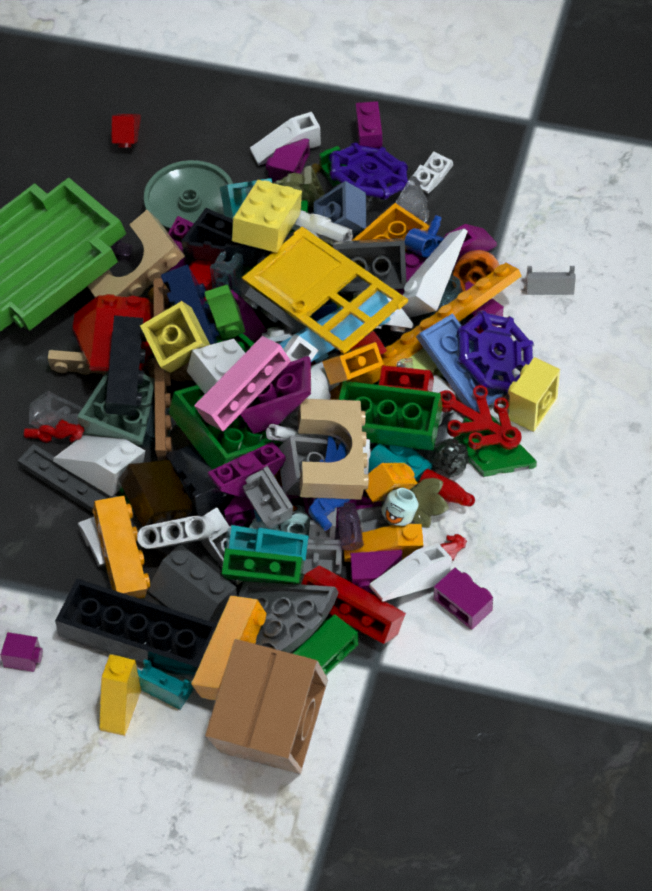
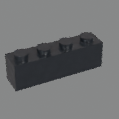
M114 315L106 414L135 416L136 407H141L142 392L137 391L138 385H143L144 371L139 370L140 363L145 364L146 349H141L142 342H147L140 327L143 324V318Z

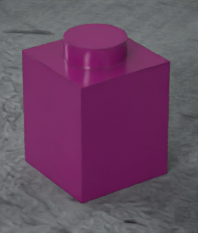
M7 632L0 654L3 666L34 672L36 664L41 662L43 656V648L39 645L38 637Z

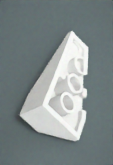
M466 229L449 233L406 283L403 296L408 298V303L403 306V311L408 318L437 311L466 237Z

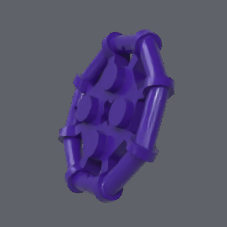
M351 143L349 147L340 151H333L329 156L331 162L330 177L332 180L338 181L341 184L347 181L364 191L366 196L387 200L389 196L397 192L406 191L410 185L407 180L408 165L404 161L396 159L384 147L374 148Z
M484 310L478 311L475 317L457 330L460 351L459 364H463L479 385L486 388L506 391L508 393L512 382H517L520 378V374L515 378L511 371L516 368L521 373L524 365H529L533 359V340L527 338L511 316L503 317L489 314ZM492 324H494V325H499V326H502V327H501V328H499V327H494V326H492ZM479 325H481V327L484 330L481 334L477 333L474 330ZM511 335L516 338L515 341L512 340ZM469 340L474 342V352L469 353ZM495 347H497V350H498L499 352H501L500 355H497V354L495 353V351H494V348H495ZM521 351H523V360H524V361H522V358H521ZM493 374L503 376L504 381L491 378Z

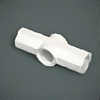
M302 210L292 227L293 230H298L303 226L309 232L331 245L332 242L352 241L353 238L352 229L333 223L330 218L314 213L310 214Z

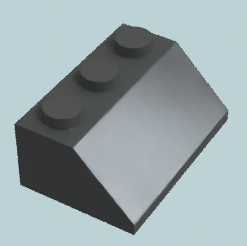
M404 238L332 242L334 249L392 289H404L406 285ZM357 276L339 292L364 291L370 285Z
M181 544L162 560L150 583V588L147 589V593L163 606L213 623H217L220 620L230 596H237L236 587Z

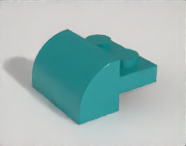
M379 443L370 453L368 473L381 463H405L413 470L414 478L417 482L426 469H432V464L412 448L386 444L383 446Z

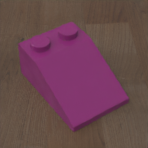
M306 356L290 362L240 414L254 434L267 430V428H270V424L278 425L311 395L310 357Z

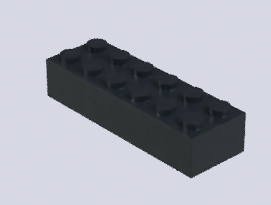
M76 579L55 619L60 637L124 658L133 659L142 664L143 660L146 659L151 662L154 668L191 680L194 679L218 625L80 579Z

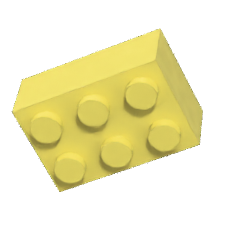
M257 180L233 218L232 241L277 253L301 213L302 191L289 186L273 184L269 181Z

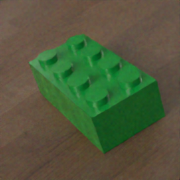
M343 381L339 400L361 401V411H365V426H362V432H366V439H369L370 443L434 451L442 413L441 393Z

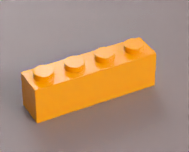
M124 496L94 501L93 515L111 589L139 599L145 598L147 589L150 588L148 573L143 572L144 556L142 550L137 548V528L131 525L130 519L133 518L131 505L126 504Z
M230 596L191 683L201 698L217 699L234 639L253 644L256 643V637L261 626L265 623L267 614L258 599Z

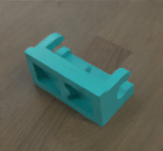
M144 659L143 670L137 669L141 691L181 710L194 690L191 681L187 679L181 681L152 667L151 662Z

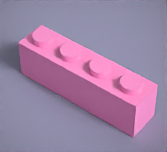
M262 336L194 406L205 422L224 431L291 360L280 344Z

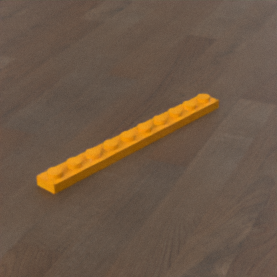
M508 263L497 266L488 276L479 279L470 289L460 293L456 299L442 306L434 315L421 321L420 325L410 332L403 334L398 341L385 347L387 351L381 355L383 364L385 366H399L423 348L416 338L419 333L452 313L458 322L522 277L519 269ZM382 366L346 381L374 384L380 379ZM343 381L330 391V400H339Z

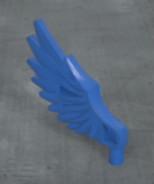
M328 436L325 462H337L344 459L346 456L345 445L341 442L337 450L333 437ZM315 498L308 512L311 518L318 522L322 529L326 531L332 526L327 516L335 511L336 507L344 506V503L349 502L350 499Z

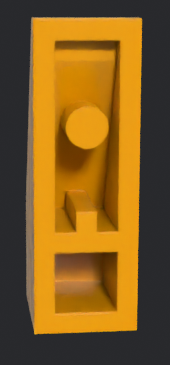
M422 524L390 525L343 537L344 562H351V553L402 550L403 560L417 549L423 548Z

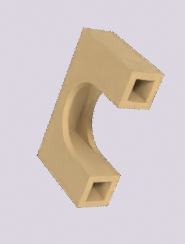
M148 210L130 224L144 247V255L140 265L132 273L123 277H114L108 269L88 285L95 297L107 294L120 297L140 296L145 289L154 283V279L160 278L161 274L177 265L185 256L159 220Z
M305 399L299 405L298 434L333 436L339 439L349 452L344 459L337 462L302 461L299 475L300 497L362 499L363 490L368 489L369 477L368 474H364V468H367L368 457L367 453H363V447H366V432H362V426H365V411H361V401Z

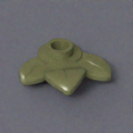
M427 478L422 480L417 487L410 489L417 497L419 504L412 519L415 524H422V527L429 528L432 520L431 516L441 515L449 510L447 502L438 494L443 486V481Z

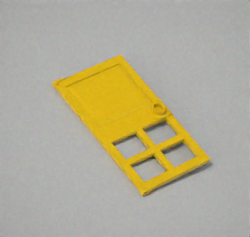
M303 226L296 230L294 235L281 245L277 253L272 252L242 277L245 283L343 354L348 352L397 309L400 310L408 303V298L389 287ZM358 276L370 286L354 300L348 302L337 293ZM377 291L391 299L389 303L372 317L358 309L361 304ZM330 299L343 309L321 326L310 316ZM351 314L364 324L342 341L330 331Z

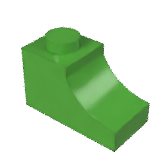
M228 284L205 291L206 300L222 339L233 338L244 333L245 328L241 312Z

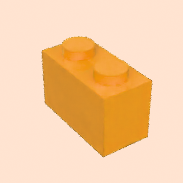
M376 342L322 361L330 385L349 380L384 365Z
M381 463L368 473L369 483L366 492L372 502L385 501L390 491L399 488L410 490L418 483L414 478L413 470L407 464Z

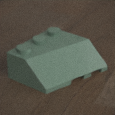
M107 371L77 416L78 423L84 427V435L126 439L136 446L143 445L153 399L155 378L144 375L143 385H138L137 392H142L141 407H136L135 416L106 414L109 371Z

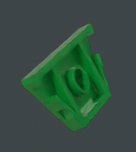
M491 415L492 421L500 425V423ZM465 417L462 423L473 422V421H471V420H469V419H467V418ZM488 430L477 431L482 436L493 434ZM473 432L463 433L454 437L459 443L467 446L468 461L483 477L493 476L497 473L514 472L515 468L528 466L529 469L537 467V461L521 444L510 450L502 448L499 444L472 449L468 445V439ZM472 439L474 443L480 442L478 439Z

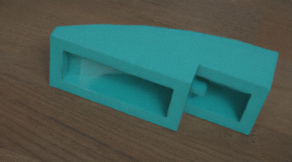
M231 525L228 528L226 549L302 557L303 561H306L309 536L265 528L253 529Z

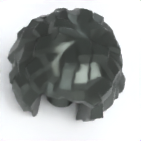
M456 438L445 439L435 444L434 451L431 450L429 453V462L437 469L440 468L443 472L446 471L449 478L462 473L468 463L467 446L459 443Z

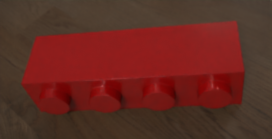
M320 565L304 575L301 585L336 587L338 590V596L329 614L337 615L345 623L383 644L398 635L406 614L402 610L385 601L382 602L380 598Z

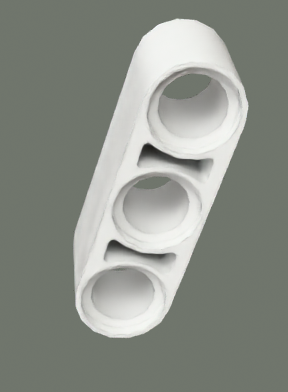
M191 516L144 526L139 530L137 540L144 548H164L207 539L213 535L215 525L213 520L207 516ZM199 521L204 526L201 534L196 530V525ZM175 526H177L180 530V534L177 539H175L173 536V529ZM152 531L156 534V540L153 544L149 540V535Z

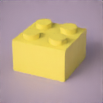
M182 301L140 325L160 367L170 373L189 363L193 349L210 345L192 307Z
M535 357L529 365H524L520 378L517 382L513 381L508 390V395H510L508 407L510 421L533 432L536 430L558 398L559 368Z

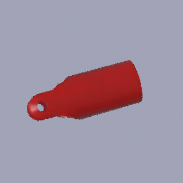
M426 469L422 474L419 483L427 478L443 481V486L438 494L447 503H458L463 506L474 505L475 497L466 492L457 482L430 469Z

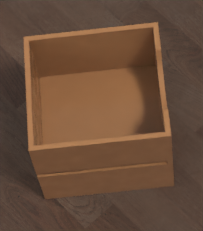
M234 639L205 736L221 753L301 774L328 678L317 660Z

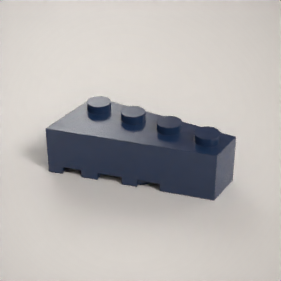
M188 264L161 274L163 283L170 291L167 295L172 306L182 301L192 307L210 345L218 343L216 337L220 336L216 323H212L210 318L213 317L209 304L205 301L206 288L203 283H198Z

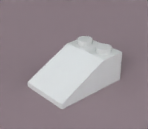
M83 435L81 439L75 441L55 456L53 462L112 497L121 488L118 479L129 464L144 462L145 450L126 439Z

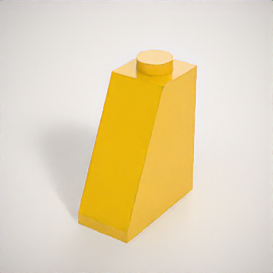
M109 655L101 677V731L123 736L127 733L141 693L136 661L133 659Z

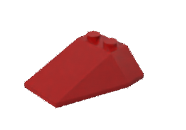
M112 294L98 295L75 313L72 331L90 370L109 371L114 315L143 318V323L154 318V305L147 298H140L138 296L120 297ZM148 341L142 342L141 349H146L145 364L140 363L139 370H142L154 355Z

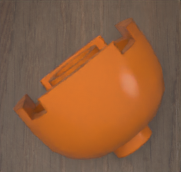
M473 250L467 252L459 259L453 272L455 285L461 292H464L465 283L469 281L475 285L479 279L488 276L499 266L498 260L487 251Z

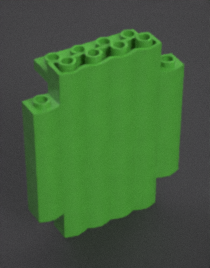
M67 178L48 194L34 183L0 209V332L12 322H15L19 328L24 326L30 331L118 262L110 246L126 235L121 221L70 178Z

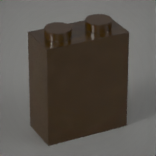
M170 460L129 464L118 479L143 527L186 518L195 508Z

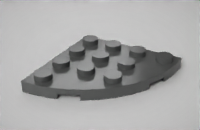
M242 279L236 287L240 290L238 295L255 309L261 306L260 311L275 323L280 320L279 325L290 334L294 335L306 328L305 325L295 320Z
M244 581L238 597L258 599L267 613L265 623L259 630L255 644L290 653L305 642L322 624L336 601L338 590L336 587Z

